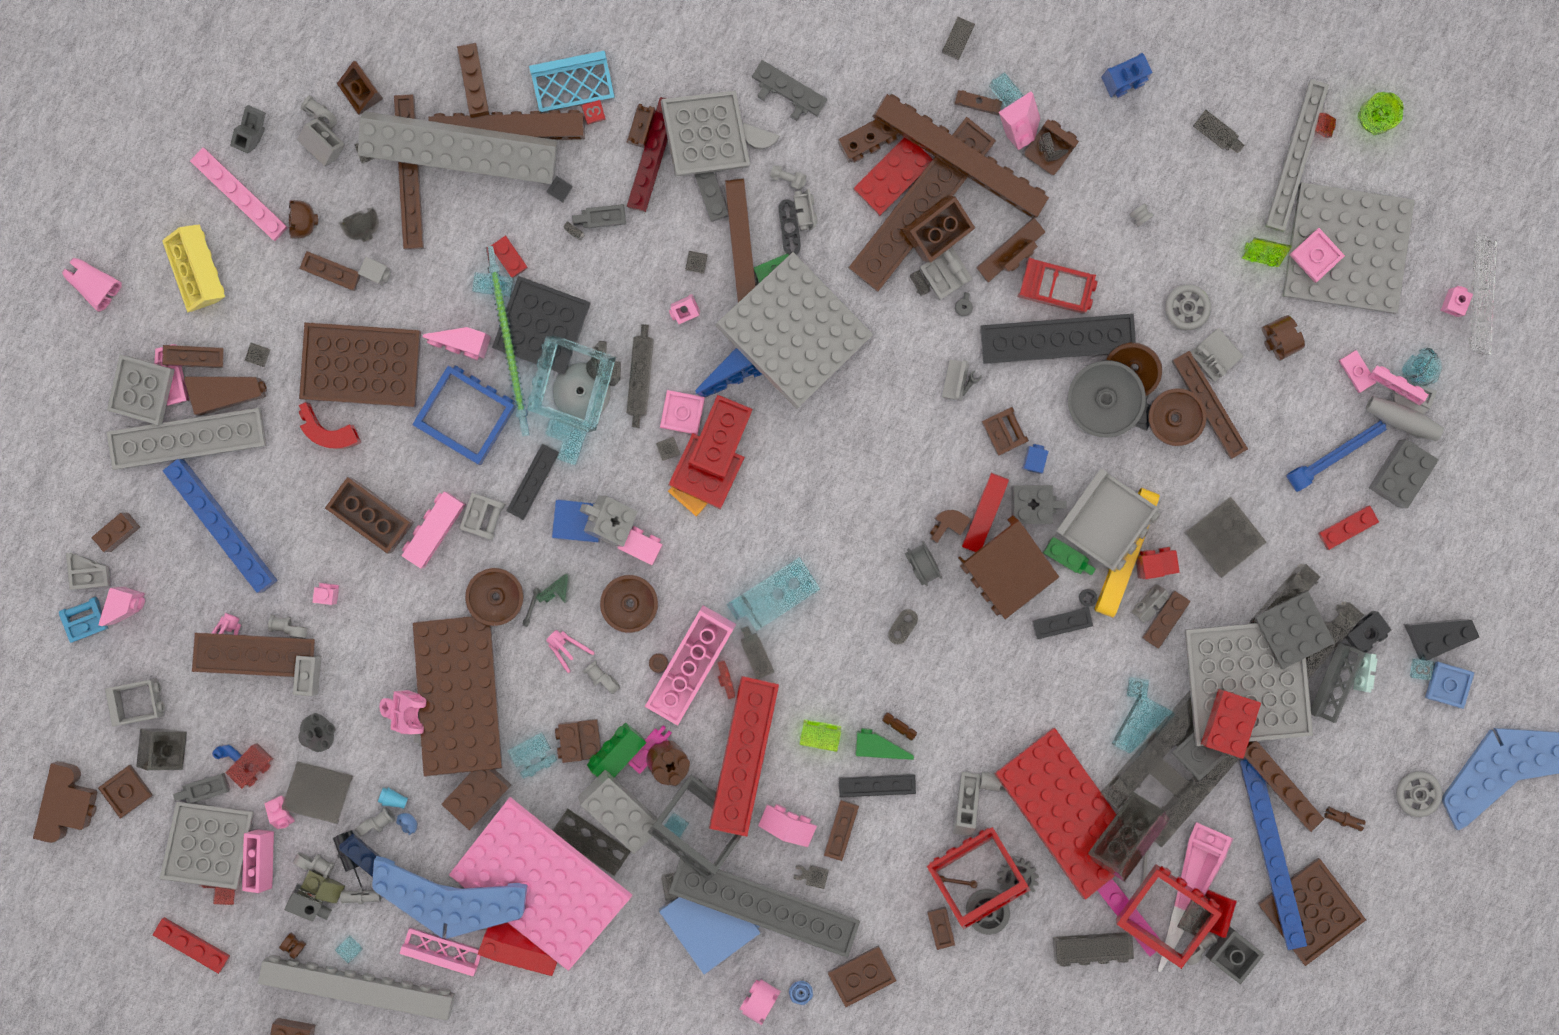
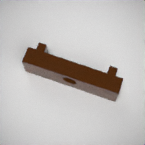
M958 90L954 104L999 116L1003 101ZM976 99H981L982 103L978 104Z

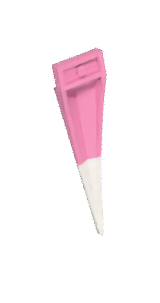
M1196 822L1189 838L1181 878L1188 883L1189 887L1199 889L1205 896L1227 857L1226 855L1233 838ZM1179 891L1177 892L1165 941L1173 949H1175L1199 904ZM1163 956L1160 960L1158 968L1159 972L1163 970L1165 964L1168 961V959H1166Z

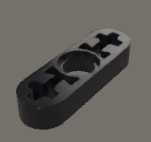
M786 199L780 202L778 209L783 248L785 253L790 255L792 253L791 249L786 247L790 245L789 238L785 239V236L792 237L797 235V238H793L794 245L798 246L793 252L797 255L800 252L801 243L794 202ZM785 204L793 208L789 214L790 217L794 216V219H782V217L786 218V211L781 209L785 207ZM790 222L795 225V230L792 233H787L784 230L786 223Z

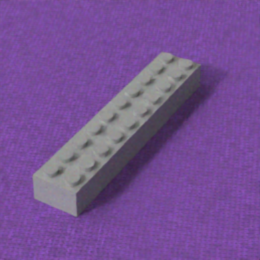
M364 111L360 117L358 156L552 184L558 140Z

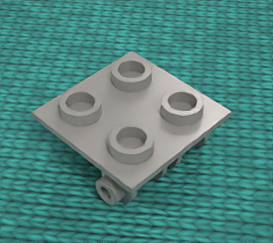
M1219 328L1191 351L1194 359L1214 382L1224 376L1233 365L1244 357Z

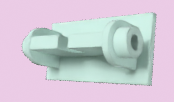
M1365 654L1354 680L1353 690L1371 692V689H1374L1375 675H1370L1371 671L1376 672L1378 661L1376 654Z

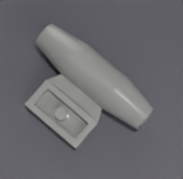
M1403 377L1407 380V383L1419 386L1424 389L1425 393L1429 394L1420 406L1395 391L1392 394L1394 401L1374 396L1369 399L1366 410L1383 422L1414 436L1433 441L1440 439L1444 428L1424 415L1431 408L1437 391Z

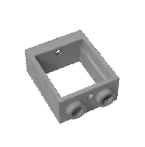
M157 678L105 689L112 727L164 716L165 705L160 698L161 685L157 682ZM149 685L154 713L125 718L120 690Z

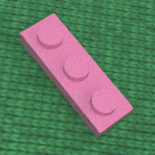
M1376 366L1368 376L1419 406L1429 395L1421 387L1407 383L1405 378L1391 374L1390 370L1383 366Z

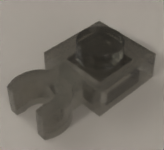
M796 865V869H800L802 874L799 876L794 875L793 878L795 880L806 879V885L821 889L825 888L829 869L810 865L809 870H806L804 866Z

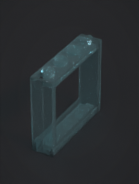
M555 335L546 336L545 343L542 344V355L537 362L538 370L532 380L533 389L528 397L529 404L527 410L588 433L596 431L616 357ZM557 345L600 360L584 420L542 405Z

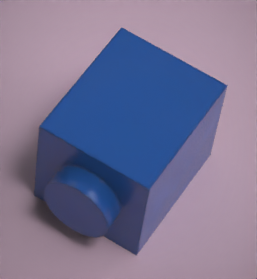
M1033 444V447H1027L1022 469L1042 474L1049 451L1044 450V446Z

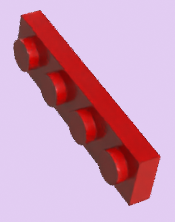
M165 917L161 919L153 933L154 937L218 974L222 971L230 957L229 954Z

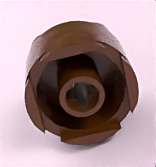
M1289 315L1283 316L1261 328L1266 337V341H1264L1265 347L1269 352L1273 351L1278 361L1299 352L1305 347L1302 332H1297L1295 327L1298 325Z
M666 740L658 745L655 744L651 747L646 757L650 772L663 785L676 786L680 784L689 771L690 761L681 747L673 741Z

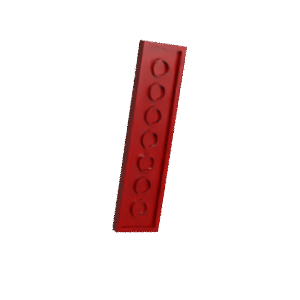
M741 676L709 829L748 836L779 684Z

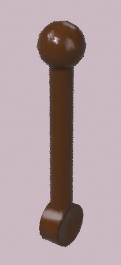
M940 876L943 883L950 882L970 885L972 888H976L978 885L975 880L969 882Z

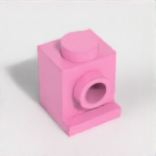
M693 294L672 303L671 310H669L672 319L677 320L678 324L700 315V309ZM686 306L688 310L682 311L680 308Z
M319 583V587H314L312 603L337 604L339 585Z

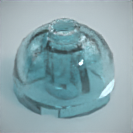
M1424 348L1419 350L1420 354L1416 357L1412 355L1402 368L1403 377L1408 382L1417 386L1435 383L1442 372L1443 365L1440 357L1432 348Z

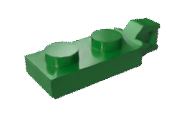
M1055 537L1051 538L1043 551V554L1075 573L1081 574L1084 571L1089 575H1093L1096 568L1087 564L1089 559L1085 555Z

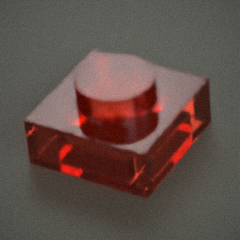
M1320 113L1315 132L1325 138H1332L1336 127V119L1327 113Z

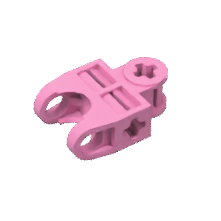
M410 690L394 691L393 699L383 698L379 706L380 713L383 717L391 719V730L401 734H422L424 732V727L418 718V711L420 708L426 707V699L420 694Z

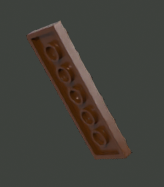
M195 632L192 672L294 677L296 656L314 657L315 639Z

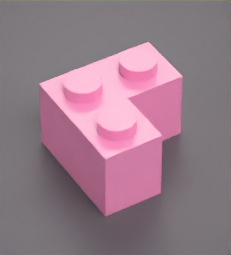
M778 804L775 807L767 805L758 826L782 841L808 847L817 827L810 822L811 819L804 815L799 817L797 814L789 811L787 813L785 812L786 808Z

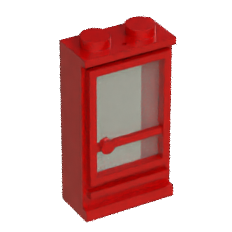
M1033 258L1027 259L1021 290L1017 297L1081 314L1091 309L1093 299H1090L1092 291L1095 292L1098 283L1095 280V274L1054 265Z

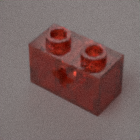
M256 743L225 773L241 789L247 786L250 788L258 780L256 777L259 773L262 772L264 774L272 766L270 762L273 758ZM252 763L254 766L252 767V770L250 771L248 768L250 767L249 764Z

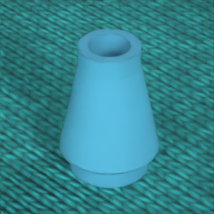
M388 787V789L382 788L378 802L382 803V806L404 809L408 798Z

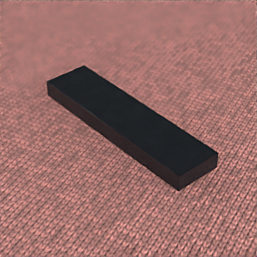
M544 444L541 445L507 508V512L522 520L525 519L559 455L558 451Z
M915 774L839 777V797L916 794Z

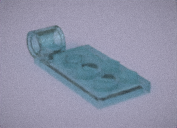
M799 557L726 605L736 620L746 615L755 630L758 631L819 591L820 588ZM791 578L798 580L799 586L797 589L789 587V580ZM775 589H780L783 592V597L780 600L773 597Z

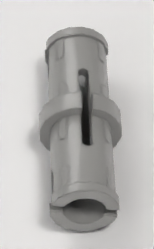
M374 890L341 891L340 900L341 903L358 902V904L381 902V895Z

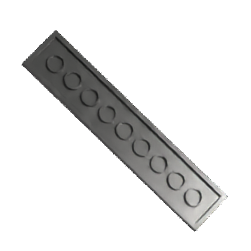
M681 858L668 890L669 894L847 958L860 923L857 919L722 870H718L708 880Z

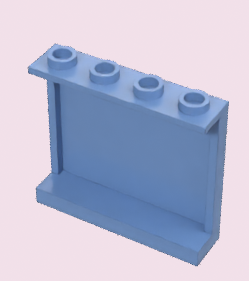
M680 897L659 908L660 914L703 974H706L760 934L758 928L761 926Z

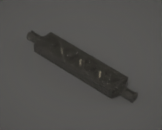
M641 324L640 336L633 337L626 411L627 414L633 416L631 426L633 428H640V417L647 415L654 339L648 337L649 325Z

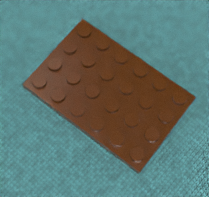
M304 322L299 399L416 407L421 331Z

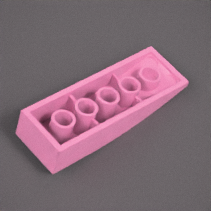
M703 605L645 707L678 726L736 624Z

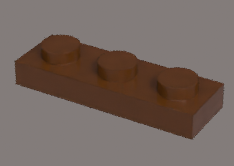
M306 251L299 268L355 291L360 279L357 271Z
M163 345L162 365L223 368V348Z
M1173 590L1169 599L1165 602L1142 638L1159 649L1191 601Z
M840 800L824 856L839 861L843 860L859 805Z

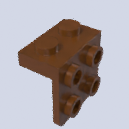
M1047 119L1036 135L1035 140L1031 142L1024 152V156L1050 175H1055L1079 141L1076 139L1077 136L1061 129V125L1058 122Z

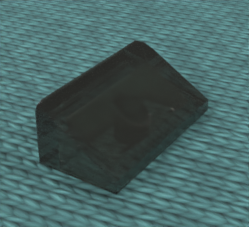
M1191 900L1177 927L1195 936L1212 913Z

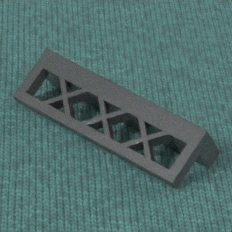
M1338 643L1312 704L1311 715L1322 717L1333 723L1337 722L1366 652L1345 643ZM1350 651L1359 654L1357 661L1352 664L1349 663L1347 658ZM1348 669L1350 673L1349 680L1342 682L1340 677L1341 671ZM1340 686L1343 694L1341 698L1335 699L1333 690ZM1330 704H1333L1335 708L1333 717L1324 714L1326 707Z

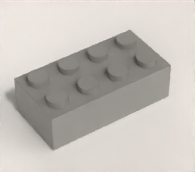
M606 770L578 796L580 805L633 854L652 837L648 831L658 818Z

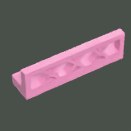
M409 928L405 943L402 945L399 953L470 976L475 975L481 958L480 955H477L475 963L468 962L464 954L468 952L478 954V948L413 928ZM411 935L420 936L423 943L417 946L410 944ZM432 940L437 941L441 948L437 951L430 950L427 943ZM454 946L459 954L454 957L449 956L446 948Z

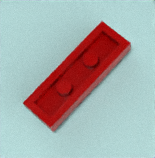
M1369 505L1318 534L1326 549L1330 550L1379 523Z

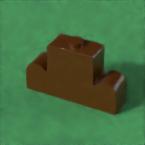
M60 761L50 764L33 839L53 843L66 836L67 827L82 830L90 826L91 818L96 812L95 801L98 792L95 789L75 785L81 777V771L77 766Z

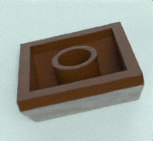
M356 61L351 63L337 82V85L358 115L383 99L365 71Z

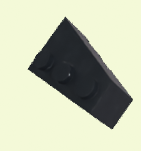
M1470 619L1404 624L1418 658L1426 661L1480 638L1473 621Z

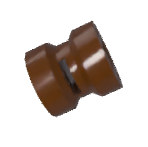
M291 932L279 946V949L283 952L287 951L289 956L295 959L306 946V943L296 939V935Z

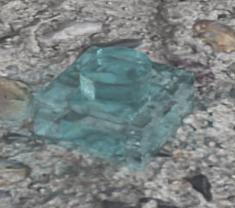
M673 812L664 826L680 838L689 822Z

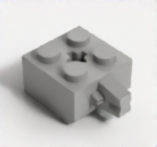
M598 495L593 507L588 504H582L579 510L589 516L584 529L585 533L612 546L624 547L638 512L608 496Z

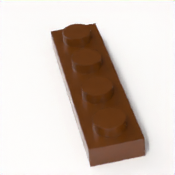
M472 43L457 46L470 118L490 115L477 45Z

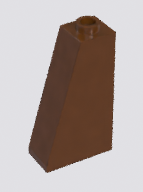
M184 377L194 415L201 416L266 397V384L264 380L262 381L258 377Z

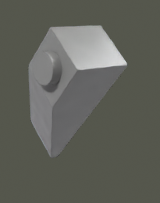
M961 773L953 834L972 836L976 829L981 777L979 774Z

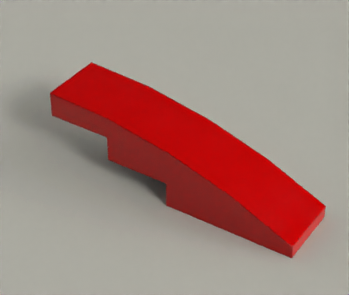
M994 473L990 474L962 543L963 548L977 552L983 547L1009 479Z

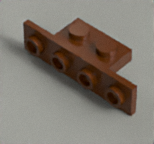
M1033 217L976 267L988 283L1002 270L1014 271L1020 266V262L1024 258L1027 259L1034 254V250L1038 247L1035 241L1045 233V230Z

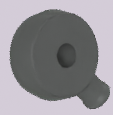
M964 292V297L955 304V311L960 316H968L973 310L972 302L969 300L970 293Z

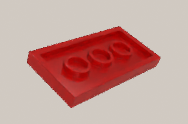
M904 137L853 190L881 216L919 178L933 159L921 147Z
M717 394L688 465L724 479L753 409Z

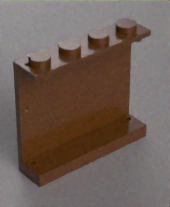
M1013 515L1007 519L1010 524L1008 528L967 560H964L961 556L958 557L962 563L960 568L966 575L969 573L972 576L970 579L976 589L980 587L983 591L980 595L987 603L990 601L993 605L990 607L996 616L1001 615L1005 620L1059 578V575L1022 523Z

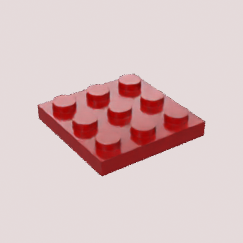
M692 433L668 486L721 510L745 457L737 453L734 454L724 479L690 466L688 463L700 437Z

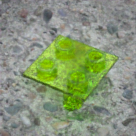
M1254 237L1250 243L1246 242L1244 247L1246 251L1242 259L1266 264L1271 267H1279L1292 246Z

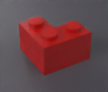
M1170 547L1158 548L1159 552H1155V550L1140 551V555H1138L1136 560L1138 578L1151 579L1180 573L1177 551L1170 550Z

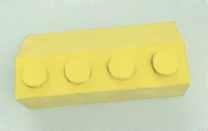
M200 224L179 227L162 240L187 313L215 304L225 297L224 288L219 281L218 271L213 264L211 252L207 247L205 234L201 230Z

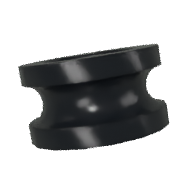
M1084 589L1079 594V601L1085 606H1093L1097 602V594L1093 590ZM1089 592V595H1093V598L1090 599V603H1087L1088 601L1084 602L1083 598L1086 597L1085 593Z

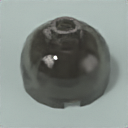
M374 207L367 208L368 212L366 213L359 211L342 219L343 222H338L344 234L352 240L361 239L362 242L371 240L373 238L372 234L379 227V218Z

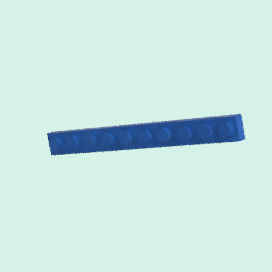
M1246 759L1239 760L1287 950L1305 947L1307 943L1266 782Z

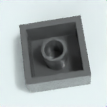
M1229 926L1226 938L1219 937L1218 943L1214 944L1205 956L1241 985L1265 954Z

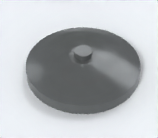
M1102 360L1087 365L1074 377L1068 391V408L1073 420L1082 430L1097 437H1115L1129 431L1139 421L1145 408L1146 396L1143 383L1130 367L1117 361Z

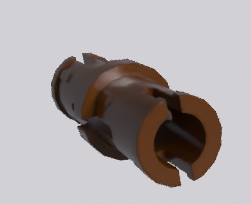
M1330 806L1327 807L1326 811L1333 815L1324 813V818L1336 821L1343 827L1349 826L1360 832L1363 831L1364 827L1357 825V823L1365 825V820L1351 816L1349 812H1341Z

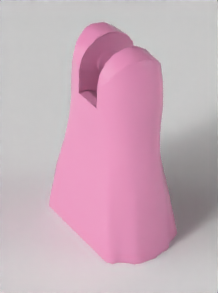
M72 258L70 264L78 270L74 274L64 269L62 272L64 278L96 311L105 310L112 300L107 294L114 297L121 289L122 283L85 261Z

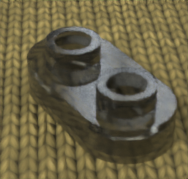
M905 609L900 612L888 631V638L892 643L899 645L906 641L918 622V616L915 611ZM906 615L911 616L910 622L904 620ZM896 631L901 633L899 638L894 637Z

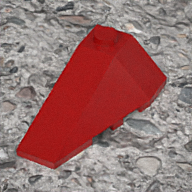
M508 922L487 928L477 954L500 963L553 976L557 961Z

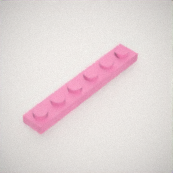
M204 147L190 160L194 166L272 240L276 241L286 231L288 227Z

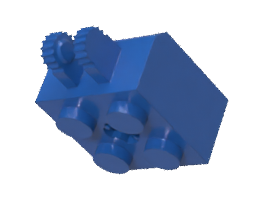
M1140 53L1134 58L1108 68L1101 78L1110 97L1116 95L1119 98L1127 94V91L1133 87L1135 90L1143 87L1149 81L1148 78L1153 72L1145 55Z

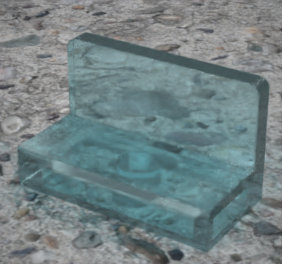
M1005 72L997 79H993L989 85L1006 107L1024 96Z

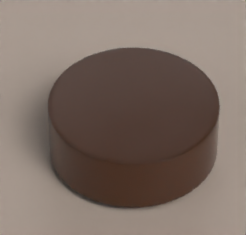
M661 653L654 654L649 660L650 669L656 673L665 671L668 666L667 657Z

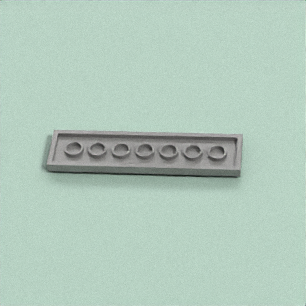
M261 408L165 422L162 425L152 424L107 432L112 470L267 446Z

